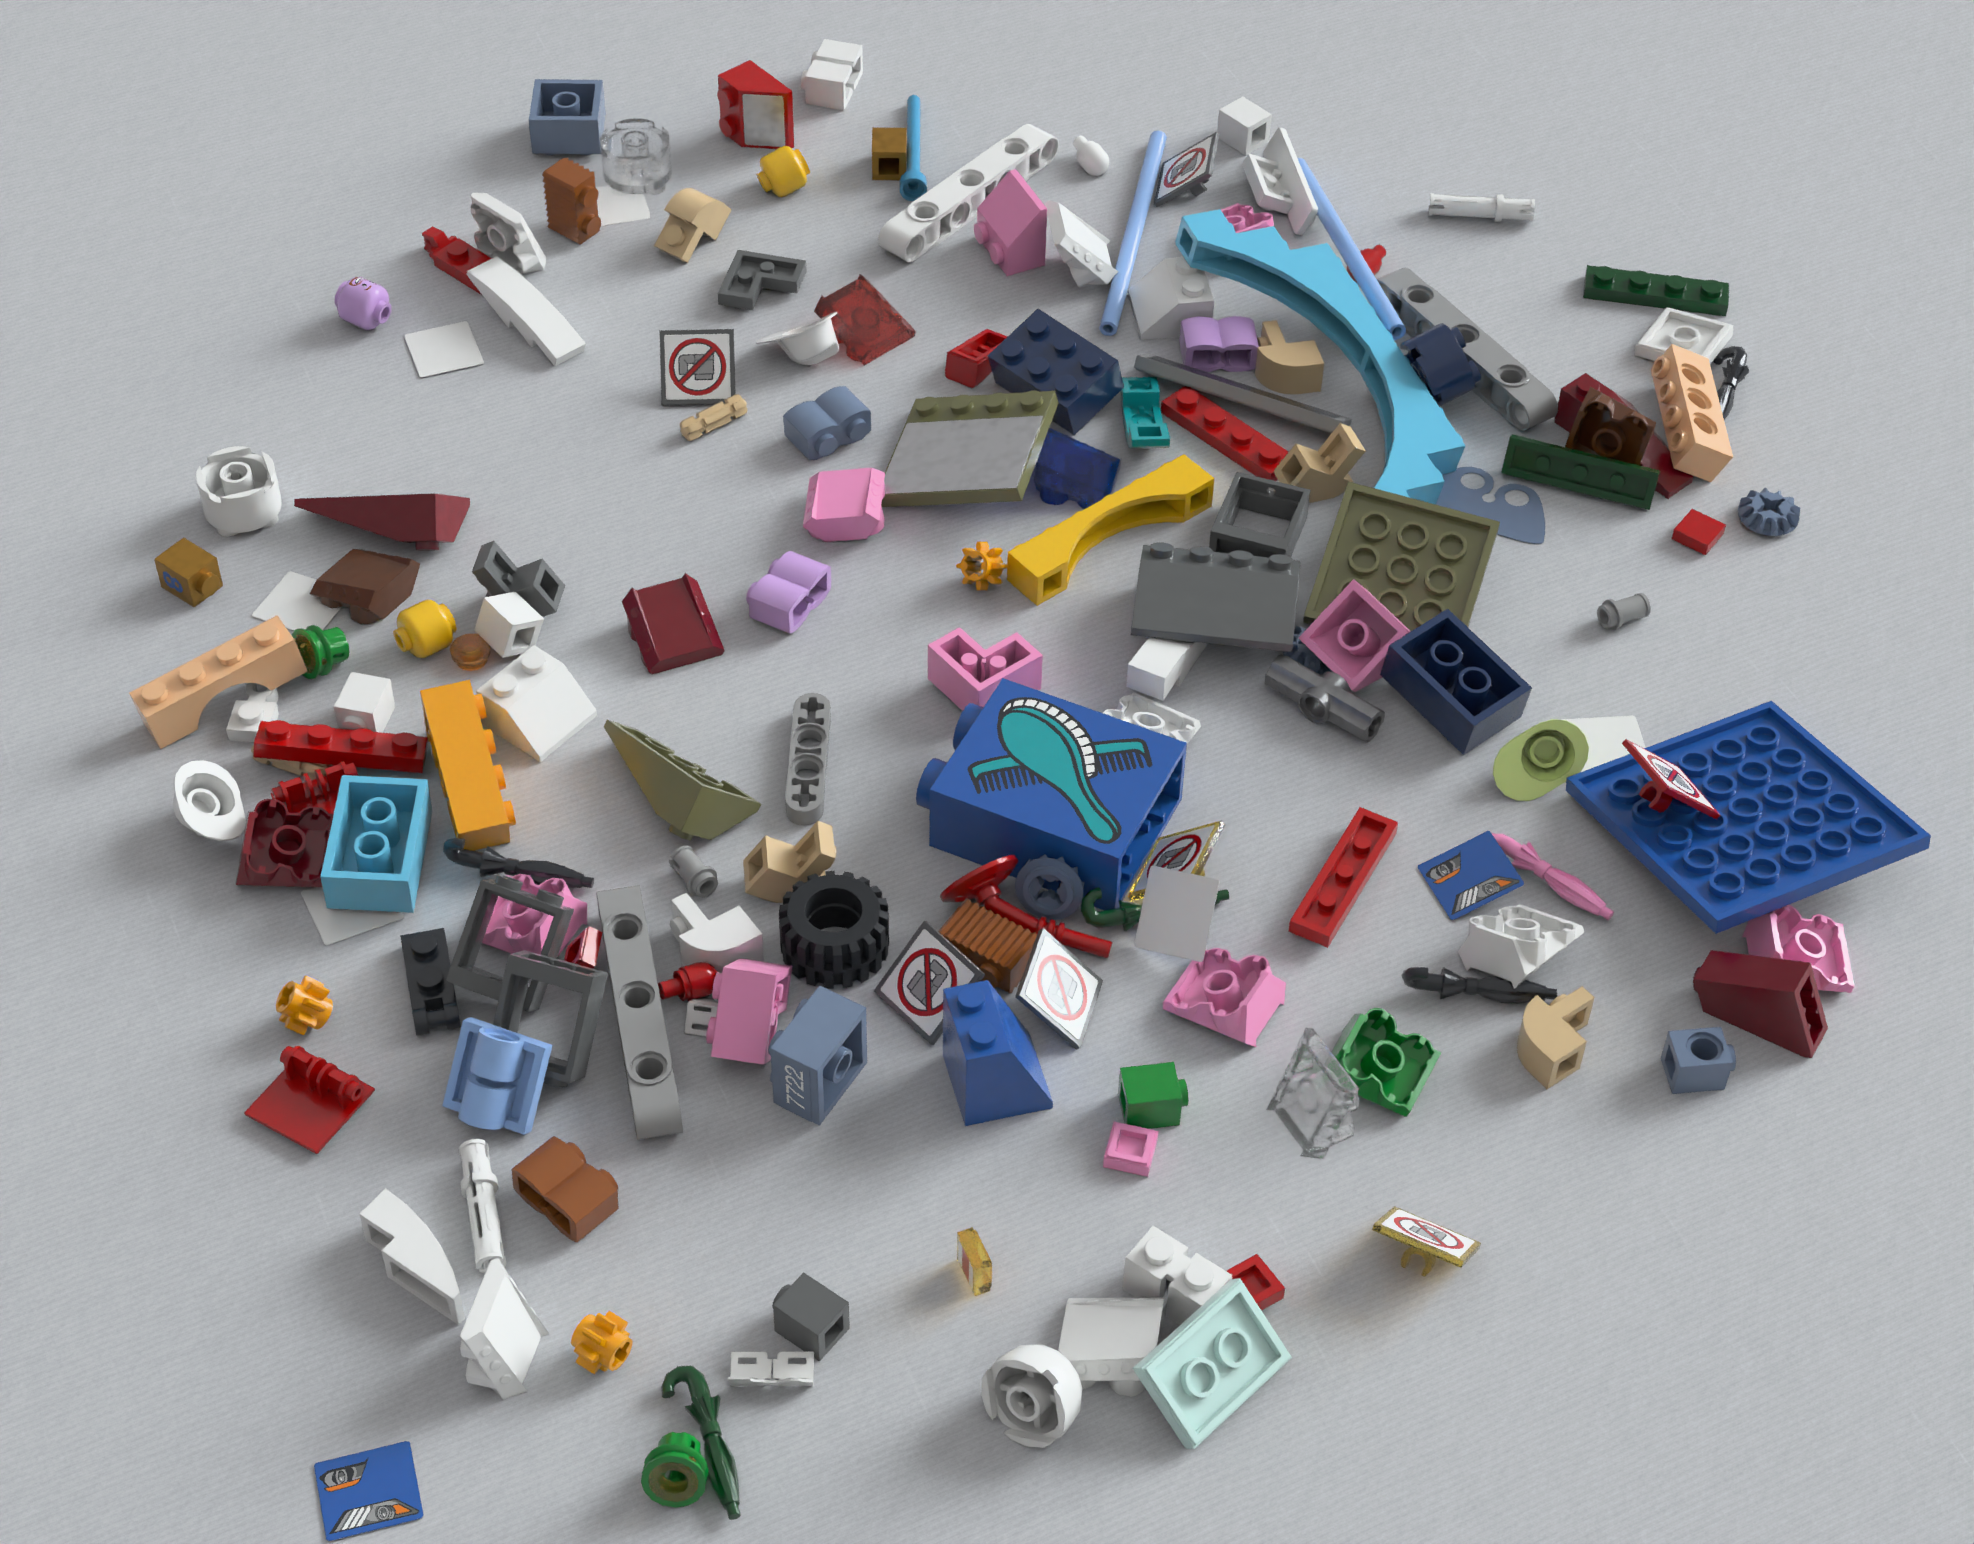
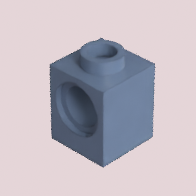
M1711 1027L1668 1031L1660 1059L1672 1094L1725 1090L1730 1071H1734L1736 1067V1055L1733 1046L1726 1043L1722 1028Z

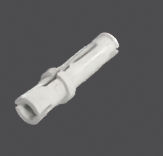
M1430 193L1429 216L1494 218V222H1502V219L1529 221L1534 219L1535 199L1504 198L1503 194H1496L1495 198Z
M471 1139L459 1146L463 1170L460 1189L468 1204L476 1259L475 1266L476 1269H479V1272L486 1273L491 1260L500 1259L504 1267L507 1262L503 1250L500 1220L495 1193L498 1191V1180L495 1174L491 1172L488 1143L485 1144V1141L482 1139Z

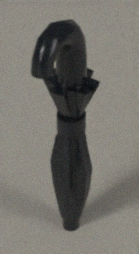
M1739 346L1722 349L1713 360L1715 364L1720 365L1727 358H1732V361L1730 359L1727 360V368L1722 367L1724 380L1721 388L1717 391L1724 420L1733 407L1734 392L1738 383L1745 379V376L1749 373V368L1746 365L1747 353Z
M447 839L443 846V852L449 860L459 865L480 869V877L504 872L505 875L510 876L518 874L530 875L536 885H540L551 878L563 879L568 888H592L594 884V878L586 877L582 873L549 861L526 860L519 862L518 859H506L489 846H487L484 852L464 849L465 839Z
M1410 967L1404 970L1401 975L1406 986L1419 990L1439 992L1440 1000L1463 992L1467 995L1478 994L1484 998L1501 1003H1527L1537 995L1543 1001L1545 999L1554 1000L1557 997V989L1547 988L1544 985L1528 980L1523 981L1514 989L1511 981L1497 976L1485 977L1479 980L1474 977L1463 978L1444 967L1441 970V974L1428 973V968Z

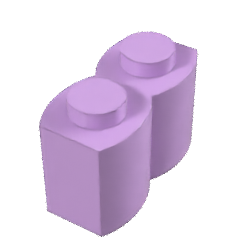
M1232 316L1217 321L1209 317H1191L1181 321L1179 343L1184 365L1205 372H1212L1220 368L1229 372L1250 371L1256 368L1259 345L1252 319Z
M786 552L779 559H775L772 562L767 575L750 586L746 601L749 604V617L787 633H793L803 624L810 611L818 607L831 589V567L795 552Z

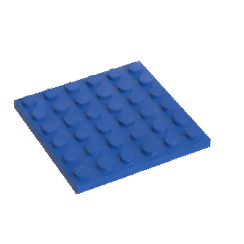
M1773 701L1763 703L1644 748L1677 765L1719 812L1720 816L1717 820L1673 797L1671 804L1664 812L1660 813L1650 808L1648 805L1651 802L1642 798L1639 794L1643 786L1653 780L1631 754L1566 778L1565 791L1715 934L1929 849L1931 835Z

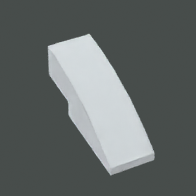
M1149 637L1128 664L1126 687L1163 701L1173 685H1181L1208 643Z
M385 1188L359 1213L365 1240L382 1251L388 1278L459 1325L465 1319L461 1295L453 1269L441 1245L417 1214Z

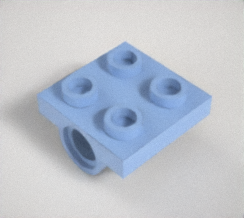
M472 1017L464 1019L442 1106L459 1112L458 1118L473 1127L488 1130L506 1128L523 1135L531 1132L553 1045Z

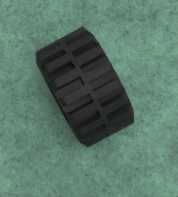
M825 871L826 875L818 876L816 873L807 876V882L804 883L799 880L793 885V892H786L783 897V905L779 907L781 954H783V961L785 965L792 966L793 975L798 979L805 976L806 983L816 986L817 983H823L824 988L834 989V985L842 984L843 988L852 987L855 980L862 983L869 979V972L877 973L882 968V961H886L888 956L889 913L887 900L882 898V891L877 886L870 887V880L864 877L855 879L853 873L844 871L843 875H835V871ZM829 927H842L846 928L847 930L840 932H827L823 931L822 929Z

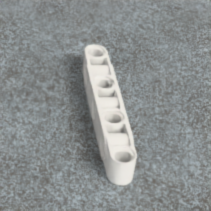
M1031 124L1023 125L887 221L879 234V246L907 262L915 261L977 218V208L1010 170L1016 169L1023 179L1028 181L1030 177L1047 166L1057 154L1059 147L1058 139Z

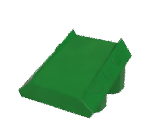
M1373 1008L1365 1015L1361 1013L1354 1014L1342 1030L1340 1038L1317 1076L1407 1117L1442 1052L1434 1049L1431 1042L1418 1033L1405 1035L1398 1032L1396 1021L1391 1014L1382 1008Z

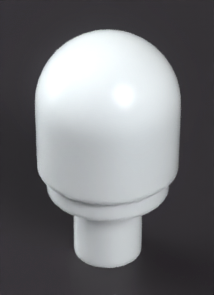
M1084 136L1076 137L1073 141V146L1077 149L1076 157L1078 163L1089 175L1100 176L1104 174L1109 167V157L1098 143L1087 141Z

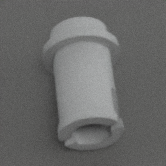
M1637 593L1634 596L1617 601L1607 599L1598 607L1597 617L1602 627L1617 630L1621 628L1623 623L1649 616L1651 606L1649 599L1644 593Z
M681 846L671 854L672 860H669V864L686 882V889L691 895L704 898L716 890L718 886L716 871L710 866H705L690 846Z

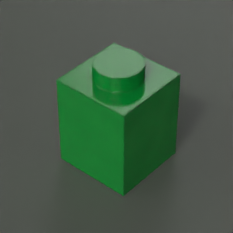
M1174 1062L1120 1068L1118 1098L1124 1124L1147 1129L1180 1125L1181 1109L1184 1106H1188L1189 1099L1185 1079H1178Z

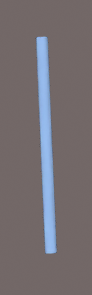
M1162 131L1152 132L1149 138L1115 269L1119 272L1112 278L1099 327L1101 333L1106 336L1116 334L1167 140L1165 133Z
M1297 158L1318 207L1317 216L1368 302L1375 309L1376 315L1392 334L1393 340L1402 338L1406 333L1404 324L1306 161L1302 158Z

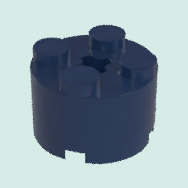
M1443 323L1400 344L1401 349L1408 350V354L1404 356L1409 359L1410 365L1421 381L1426 384L1429 393L1439 407L1475 389V383L1481 380V374L1476 364L1472 360L1468 362L1462 348L1466 347L1462 333L1457 327L1450 329Z

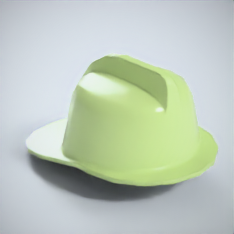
M1551 719L1532 726L1511 739L1499 750L1493 765V777L1496 786L1505 796L1516 801H1531L1545 795L1565 783L1567 777L1582 771L1588 760L1589 752L1586 736L1578 726L1566 720Z

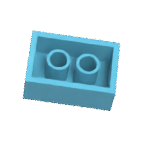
M342 775L320 876L328 909L414 913L433 812L428 779Z

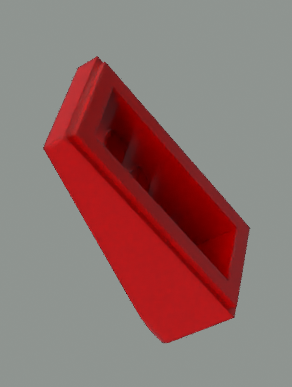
M985 329L947 352L946 378L970 388L979 385L992 372L988 355L1008 336Z

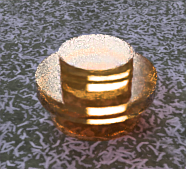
M465 634L452 642L450 654L458 667L463 670L473 671L482 668L487 663L491 654V647L478 634Z

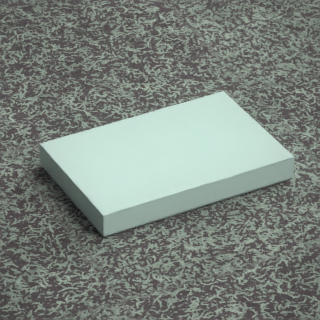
M1238 1278L1227 1282L1132 1369L1185 1449H1195L1292 1357L1242 1280Z

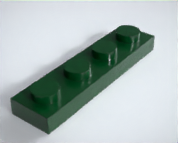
M1587 265L1583 298L1663 309L1668 307L1680 311L1726 316L1729 305V283L1716 280L1685 278L1679 275L1669 276L1647 273L1645 271H1629L1607 266Z
M1512 434L1509 438L1501 473L1650 510L1660 470Z

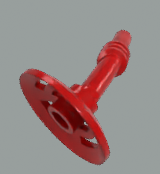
M1016 855L1004 856L976 868L953 882L940 894L942 902L945 903L976 899L979 906L984 905L986 910L999 914L1001 918L1006 917L1009 922L1013 921L1016 925H1021L1023 929L1028 928L1031 933L1036 932L1038 934V931L1044 928L1062 945L1101 957H1109L1113 942L1065 928V923L1063 922L1056 925V920L1053 919L1048 923L1046 917L1043 916L1038 920L999 897L1001 891L998 885L1012 873L1018 864Z

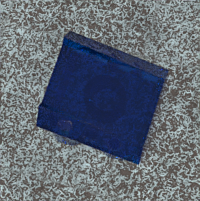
M1049 428L1038 462H1036L1034 476L1036 490L1040 491L1041 500L1047 504L1060 505L1069 499L1077 502L1082 509H1086L1102 500L1105 496L1113 494L1122 459Z

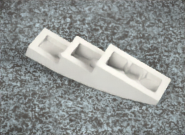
M496 256L467 271V276L508 328L515 326L531 347L538 345L554 367L584 352L586 343L564 316L529 281Z

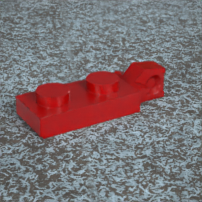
M433 226L422 233L425 244L424 250L429 252V256L434 260V266L481 294L467 276V271L492 258L460 238L457 239L456 236L448 238L444 231Z

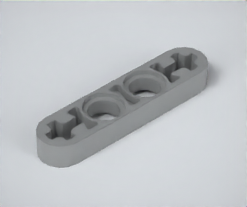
M806 693L800 696L795 701L793 707L785 805L788 819L797 825L803 826L816 823L822 817L824 811L831 707L830 701L818 693ZM810 711L816 712L815 723H808ZM808 738L820 741L818 746L812 748L803 747L799 743ZM802 769H813L818 774L806 779L797 776L796 773ZM801 794H809L807 807H800Z

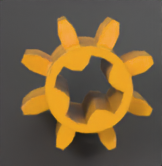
M977 541L976 550L973 548L962 549L965 556L961 563L956 564V567L961 569L965 576L962 580L963 584H973L976 582L977 590L987 591L989 587L988 581L991 584L1003 583L1000 576L1003 569L1008 568V564L1003 563L1000 557L1003 551L1002 548H992L989 550L988 542Z
M304 976L301 984L290 981L282 988L276 1001V1011L282 1014L279 1021L285 1023V1028L304 1035L308 1026L318 1030L325 1025L331 1015L333 1001L327 997L330 991L323 987V983Z
M608 1311L605 1316L598 1313L596 1316L589 1314L584 1317L577 1325L571 1338V1345L575 1347L574 1352L579 1355L575 1363L594 1375L599 1369L604 1372L607 1369L611 1371L618 1369L627 1359L632 1348V1339L629 1338L630 1333L625 1331L628 1322L611 1311Z

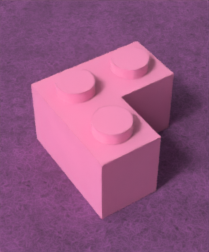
M959 627L928 644V680L962 711L969 703L984 707L1002 678L1035 690H1040L1043 655L1017 632L985 650Z
M740 958L724 966L722 973H716L712 997L718 1000L717 1015L710 1018L706 1035L707 1044H712L711 1057L765 1065L771 1060L768 1049L773 1036L776 1034L778 1015L787 1009L792 966Z

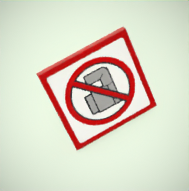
M1627 739L1622 742V745L1653 780L1646 783L1639 794L1642 798L1651 802L1648 805L1650 808L1660 813L1664 812L1671 804L1673 797L1717 820L1720 816L1719 812L1677 765Z

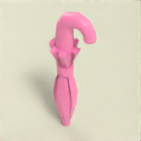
M1492 833L1504 853L1514 860L1512 862L1514 868L1534 871V874L1541 879H1545L1547 884L1561 898L1594 915H1601L1606 920L1611 919L1614 911L1606 907V903L1591 888L1577 877L1552 868L1551 864L1541 860L1530 841L1527 845H1521L1505 834Z

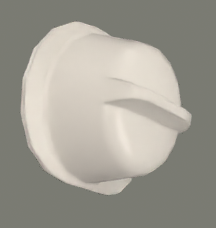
M833 312L807 325L768 335L757 340L756 344L777 341L792 361L802 365L817 364L837 354L839 351V344L831 318L838 312Z
M204 760L191 761L181 766L175 775V794L173 798V810L179 822L189 830L194 831L196 835L217 841L233 840L241 836L246 826V817L237 783L229 772L215 763Z

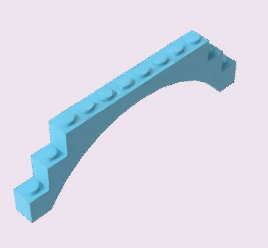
M1220 209L1182 216L1175 244L1191 268L1238 281L1277 299L1308 319L1329 337L1359 371L1376 402L1384 431L1385 465L1382 476L1374 488L1436 504L1445 482L1442 475L1454 472L1457 469L1465 448L1463 439L1448 421L1443 409L1433 399L1426 384L1416 374L1410 365L1409 359L1399 349L1393 340L1392 334L1382 324L1376 315L1375 309L1367 302L1359 290L1358 284L1350 277L1341 259L1336 256L1329 244L1325 243L1290 250L1287 242L1282 239L1274 226L1236 233L1234 226L1228 222Z

